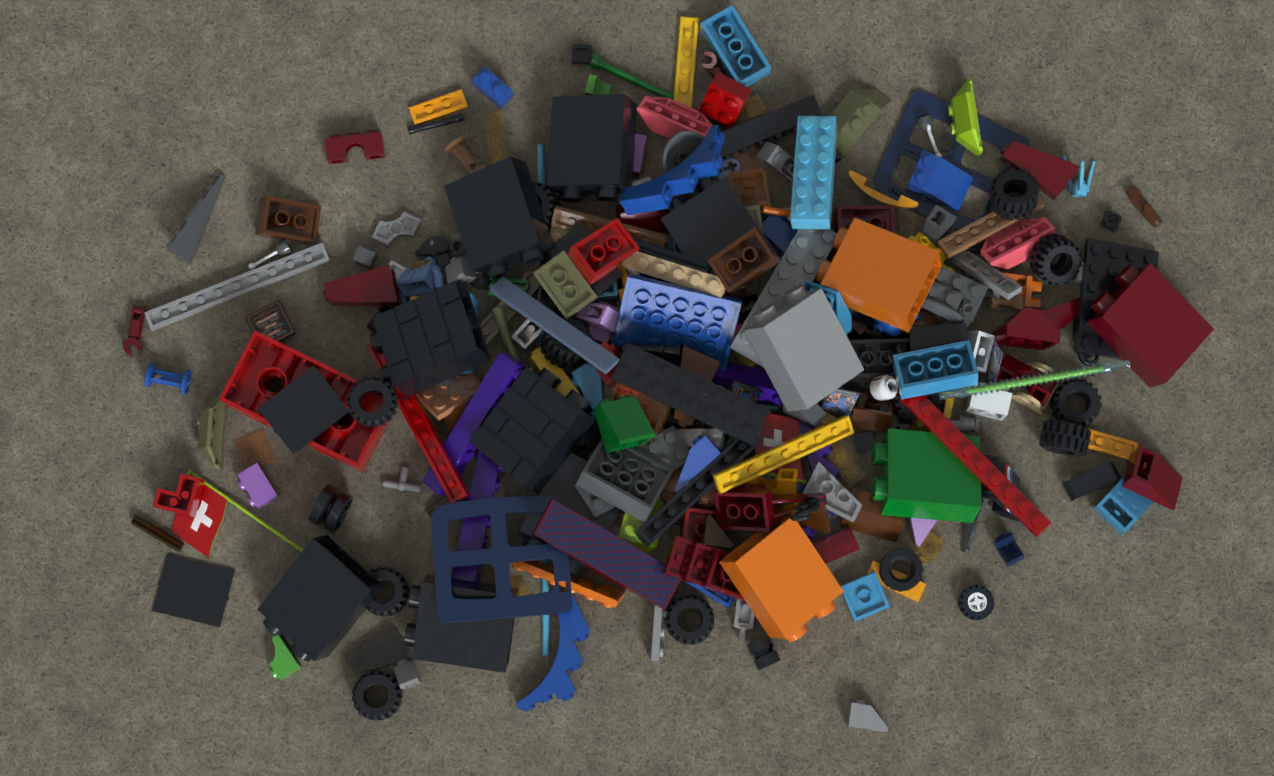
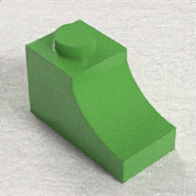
M589 75L585 95L615 93L612 92V85L600 81L597 76Z
M276 635L271 638L275 646V656L273 661L269 663L272 667L269 671L275 679L284 680L300 669L301 665L283 638Z

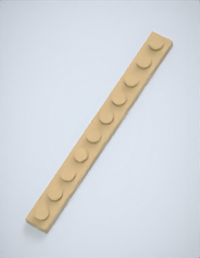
M551 226L550 235L553 244L570 230ZM639 251L619 265L684 287L701 290L719 298H722L725 294L726 288L717 275L704 273Z

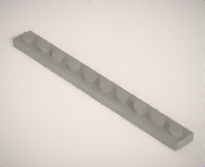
M322 242L144 312L151 331H154L330 262V259Z

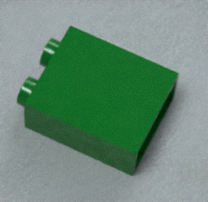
M888 428L883 441L874 442L872 465L881 466V477L873 478L872 500L881 501V515L965 523L974 522L982 507L981 481L932 432ZM964 435L980 451V436Z

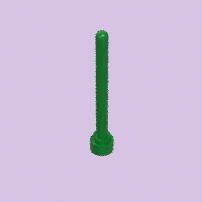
M594 54L589 65L590 68L594 70L603 69L660 97L674 99L673 94L604 62L605 60L602 59V56Z

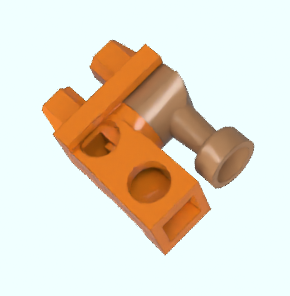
M1003 273L1020 284L1022 290L1009 300L1004 297L998 299L992 293L990 308H998L999 305L1010 307L1012 311L1017 312L1026 306H1034L1039 310L1041 299L1031 298L1032 292H1041L1042 281L1034 280L1033 276Z

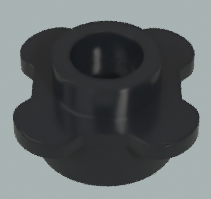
M1109 210L1105 211L1104 219L1100 222V226L1110 229L1111 232H1116L1122 217L1116 213H1111Z

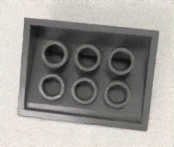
M601 438L576 485L635 518L646 522L673 469L633 447L606 453Z

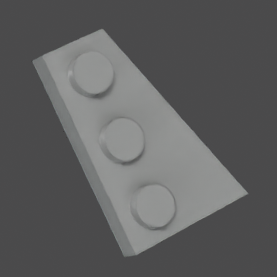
M818 462L802 494L826 493V509L854 523L862 508V504Z

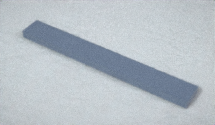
M502 277L490 287L492 294L604 374H607L619 363V358L506 278Z

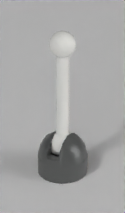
M931 115L918 119L917 123L920 129L928 133L935 155L942 158V154L939 153L931 133L933 127Z
M283 239L277 243L274 252L255 263H250L248 267L250 270L256 269V266L276 254L284 256L291 253L292 250L287 241Z

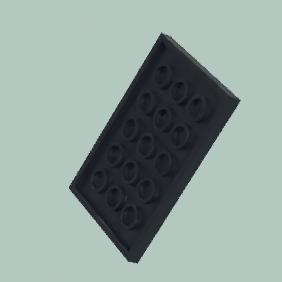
M1093 239L1085 241L1074 352L1122 360L1086 323L1095 313L1090 305L1104 291H1108L1112 295L1120 286L1114 280L1115 277L1129 264H1132L1137 269L1151 263L1157 269L1159 252Z

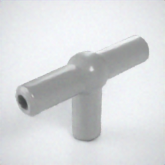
M408 467L401 468L399 482L384 479L382 483L383 487L394 488L399 491H421V485L406 483L409 472Z

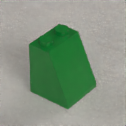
M622 395L614 401H611L610 398L599 401V405L593 408L606 453L640 446L656 437L636 396L628 397V395Z

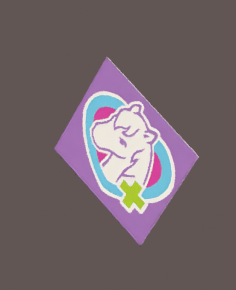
M995 340L986 374L993 385L995 384L1003 356Z

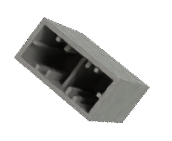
M801 284L782 294L785 303L778 308L774 304H769L757 310L753 314L756 322L744 330L787 411L809 409L864 371L822 288L806 291Z

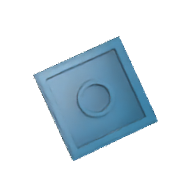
M876 571L840 585L844 591L842 594L854 622L890 608Z

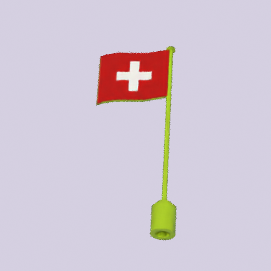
M770 413L759 435L763 441L755 447V455L801 435L797 419ZM800 458L779 467L798 469V483H802V486L807 484V480L803 479ZM779 468L763 475L777 477Z
M193 469L188 470L187 474L189 476L201 478L193 472ZM206 480L195 518L176 513L172 527L173 534L210 559L212 544L223 521L227 501H229L300 552L304 550Z

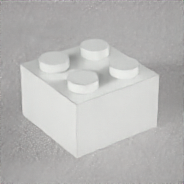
M978 382V385H973L971 389L988 386V384ZM1006 388L969 393L965 412L1002 421L1008 415L1012 393L1008 392Z

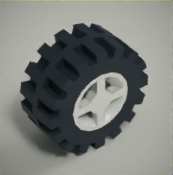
M981 585L967 587L961 593L958 602L960 611L971 620L986 618L992 613L995 605L992 592Z

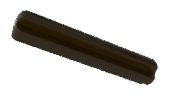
M136 515L132 519V525L172 549L180 552L183 548V542Z

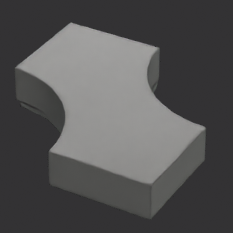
M404 211L394 221L385 222L379 220L371 238L389 246L399 236L409 235L414 237L422 219Z

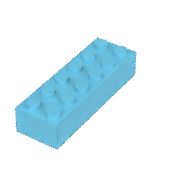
M798 116L790 215L792 229L831 230L837 140L836 116Z

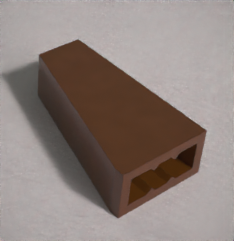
M684 346L681 354L680 368L711 382L720 362ZM674 409L673 419L677 420L675 424L684 428L687 425L691 427L695 419Z

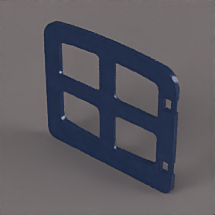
M918 90L912 94L875 175L874 185L879 193L896 201L903 195L920 204L918 208L907 209L928 218L936 204L939 206L941 204L930 199L924 200L891 181L892 174L901 156L905 155L919 161L923 150L928 151L909 142V137L920 116L931 115L933 119L941 122L953 123L952 116L949 117L948 105L950 103ZM978 116L981 139L1001 150L1006 144L1011 145L1013 141L1030 147V141L1027 137ZM954 140L953 147L942 158L972 176L973 179L970 185L990 194L993 179L964 167L961 164V158L966 148ZM1005 164L1001 173H1004L1006 169L1009 171L1012 169ZM990 199L986 205V208L981 218L986 216L988 213V210L991 206ZM949 211L958 217L951 226L952 229L957 231L977 221Z
M551 496L497 497L445 504L434 510L431 517L436 603L437 616L442 623L565 614L571 611L572 593L568 555L550 544L511 547L508 545L505 516L507 513H543L550 499L562 504L560 500ZM483 515L490 516L492 546L489 549L456 552L449 550L447 525L450 521ZM545 559L553 561L555 587L552 591L518 597L512 596L509 571L511 563ZM491 564L494 567L495 598L458 599L452 596L450 573L452 567ZM559 582H566V592H559Z

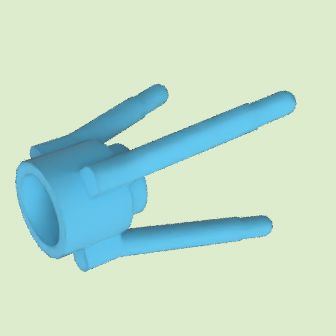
M1063 155V160L1067 161L1066 155ZM1094 160L1091 162L1086 184L1083 181L1084 161H1081L1079 180H1075L1074 184H1072V180L1068 183V192H1072L1071 196L1087 197L1095 166Z

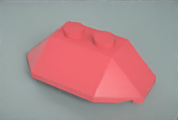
M645 96L637 107V111L649 129L668 139L680 131H694L705 138L710 126H713L703 113L670 98H651L650 96Z
M1046 217L1022 219L986 238L980 251L981 255L992 266L1010 269L1029 259V256H1032L1030 253L1031 249L1035 248L1034 244L1036 242L1039 243V239L1041 237L1046 238L1048 234L1053 236L1056 228Z

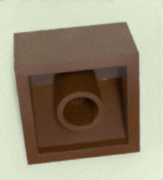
M861 387L860 395L851 413L853 428L886 433L891 423L893 398L884 401L876 400L871 395L869 388Z

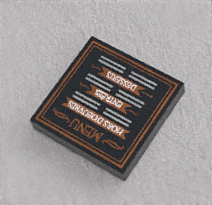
M279 299L245 316L252 332L255 330L278 342L297 334Z

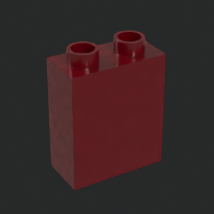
M1151 263L1137 269L1132 264H1129L1115 277L1114 280L1120 286L1112 295L1108 291H1104L1092 302L1090 307L1095 313L1086 323L1149 387H1154L1167 383L1214 328Z

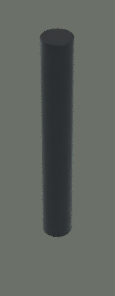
M463 113L408 127L409 134L464 121Z

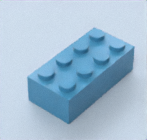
M733 5L700 23L702 35L729 78L748 87L771 73L770 64Z
M970 340L893 355V369L901 400L978 385V370Z

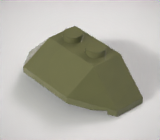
M851 89L829 115L836 116V149L839 150L844 158L891 102L889 98L877 89Z
M222 392L201 410V415H198L197 427L200 428L199 434H196L195 445L198 446L200 452L218 471L223 470L227 407L219 400Z

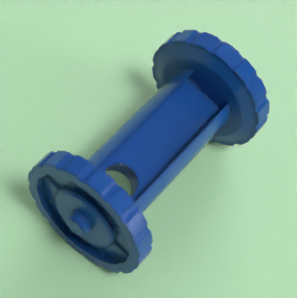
M150 362L145 374V387L150 388L152 383L181 388V394L186 395L189 390L192 372L189 369H186L184 374L156 369L155 363ZM160 374L161 377L159 379H156L155 375Z

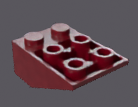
M1140 446L1130 455L1122 487L1166 508L1175 510L1183 478L1158 453Z

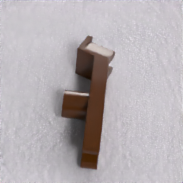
M1135 185L1126 191L1131 203L1154 228L1157 227L1155 221L1162 223L1160 216L1140 194V190Z

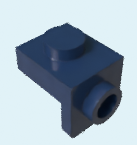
M1011 532L1000 535L994 541L996 550L1007 567L1024 559V554L1014 541V536Z

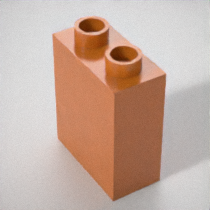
M854 218L849 229L841 227L833 244V248L838 251L832 262L828 260L823 261L816 280L822 286L839 291L848 308L909 332L942 267L940 253L935 249Z
M783 515L774 518L775 529L770 532H755L719 561V563L770 638L787 639L788 642H793L806 634L808 628L805 623L816 616L819 619L830 614L837 606L833 600L844 591L799 523L792 521L790 515Z

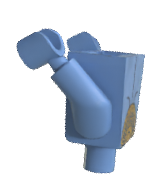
M426 257L425 260L410 263L396 280L402 304L409 301L405 299L407 296L429 293L444 286L441 269L436 265V261L432 257Z

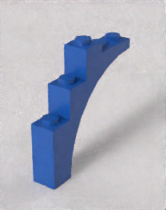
M718 125L710 126L701 144L678 166L651 181L624 188L620 203L626 214L632 215L668 209L674 195L694 192L698 179L719 176L723 167V159L720 154L725 142V136L720 131Z
M573 594L571 611L565 614H558L560 643L550 672L532 693L516 703L519 710L524 709L527 712L535 708V703L539 701L545 703L553 699V694H556L557 699H562L563 702L574 697L573 693L576 690L566 670L570 669L573 672L581 668L580 664L583 663V660L574 640L577 639L578 642L589 638L588 634L591 631Z

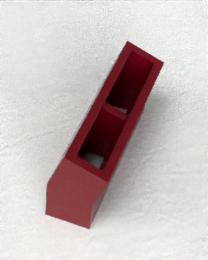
M851 528L813 543L825 564L860 549Z

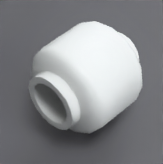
M891 375L875 377L870 383L871 395L876 400H889L898 393L897 381Z

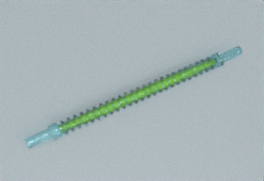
M1129 360L1114 363L1107 361L1103 362L1102 365L1100 363L1097 366L1092 364L1091 367L1087 365L1086 368L1081 366L1080 369L1078 367L1075 369L1070 368V370L1065 369L1064 371L1060 369L1059 372L1056 370L1054 373L1049 371L1048 374L1045 372L1043 375L1038 373L1037 376L1035 374L1032 377L1027 375L1026 378L1024 376L1021 379L1016 377L1015 380L1013 378L1010 380L1006 378L1005 381L1001 379L1000 382L995 380L992 383L989 381V384L986 382L983 385L978 383V386L973 385L972 387L968 386L966 388L939 392L940 400L953 397L966 398L967 395L969 397L972 394L977 396V393L980 395L983 392L988 394V391L993 393L994 390L999 392L1000 389L1001 391H1004V389L1010 390V388L1014 390L1015 387L1020 389L1021 386L1024 388L1026 385L1031 387L1032 384L1036 386L1037 383L1042 385V382L1047 384L1048 381L1053 383L1054 380L1058 382L1059 379L1061 381H1064L1065 378L1066 380H1069V378L1075 379V377L1079 379L1080 376L1085 378L1086 375L1089 377L1091 374L1096 376L1097 373L1101 375L1102 372L1109 374L1114 370L1130 368Z

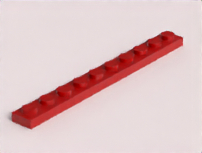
M372 343L367 345L378 369L380 370L381 367L386 366L384 354L378 355ZM394 387L393 389L398 398V406L450 503L461 502L470 493L416 393L406 396Z
M924 395L902 400L900 397V401L1036 538L1051 525V522Z

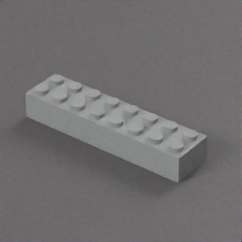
M798 229L730 346L731 349L763 367L744 330L756 322L753 314L757 310L769 304H774L778 308L785 303L782 297L784 292L801 284L805 288L806 280L813 282L821 264L826 260L833 247L837 235L836 232L822 229Z

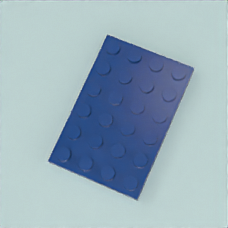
M628 274L613 344L621 347L623 342L650 345L665 343L666 345L676 346L681 344L682 350L685 346L720 362L717 369L726 370L742 300L727 296L719 298L701 290Z

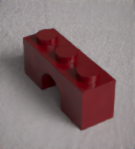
M370 130L366 134L352 132L348 136L335 134L325 138L326 155L329 165L347 163L348 151L353 147L364 149L366 160L385 158L383 135L378 130Z
M1006 354L1000 364L996 381L1002 383L1044 376L1045 374ZM1053 379L1023 386L1027 388L1028 395L1037 399L1041 406L1044 407L1058 381Z

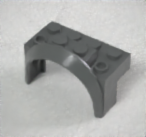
M941 267L921 308L944 317L955 324L967 323L968 329L976 316L988 287ZM961 300H963V302H962V304H961V306H960L959 311H957V309H958V307H959V305H960Z

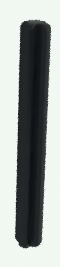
M633 238L640 247L639 252L704 273L710 270L709 262Z

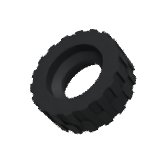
M896 548L889 551L882 558L879 574L881 575L882 582L887 587H890L891 590H897L898 592L907 591L916 586L922 578L923 563L914 551L908 550V548ZM898 560L906 561L911 568L910 575L905 579L896 578L892 574L894 562Z

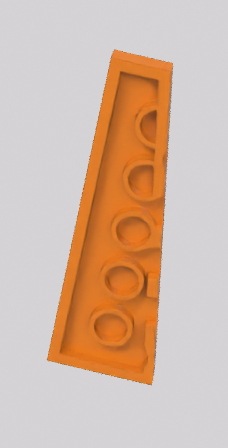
M539 560L513 562L510 564L516 570H525L531 576L548 580V583L555 585L553 565ZM570 575L571 593L578 592L588 600L602 602L601 604L607 608H616L626 592L606 584H602V586L595 585L591 582L592 579L587 577L578 579ZM561 581L559 585L566 587V582Z

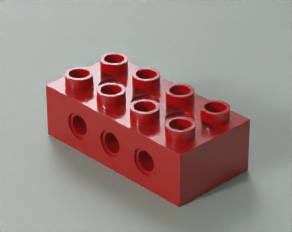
M254 330L219 400L226 407L273 429L258 408L312 366H315L330 387L334 388V392L347 408V394L351 391L350 387L356 385L357 380ZM273 381H282V388L279 391H269V386ZM369 392L361 401L362 409L369 413L376 412L382 407L384 398L379 392ZM351 415L352 419L348 425L340 426L337 421L306 445L364 473L389 421L384 426L379 425L378 428L370 426L368 428L359 424Z

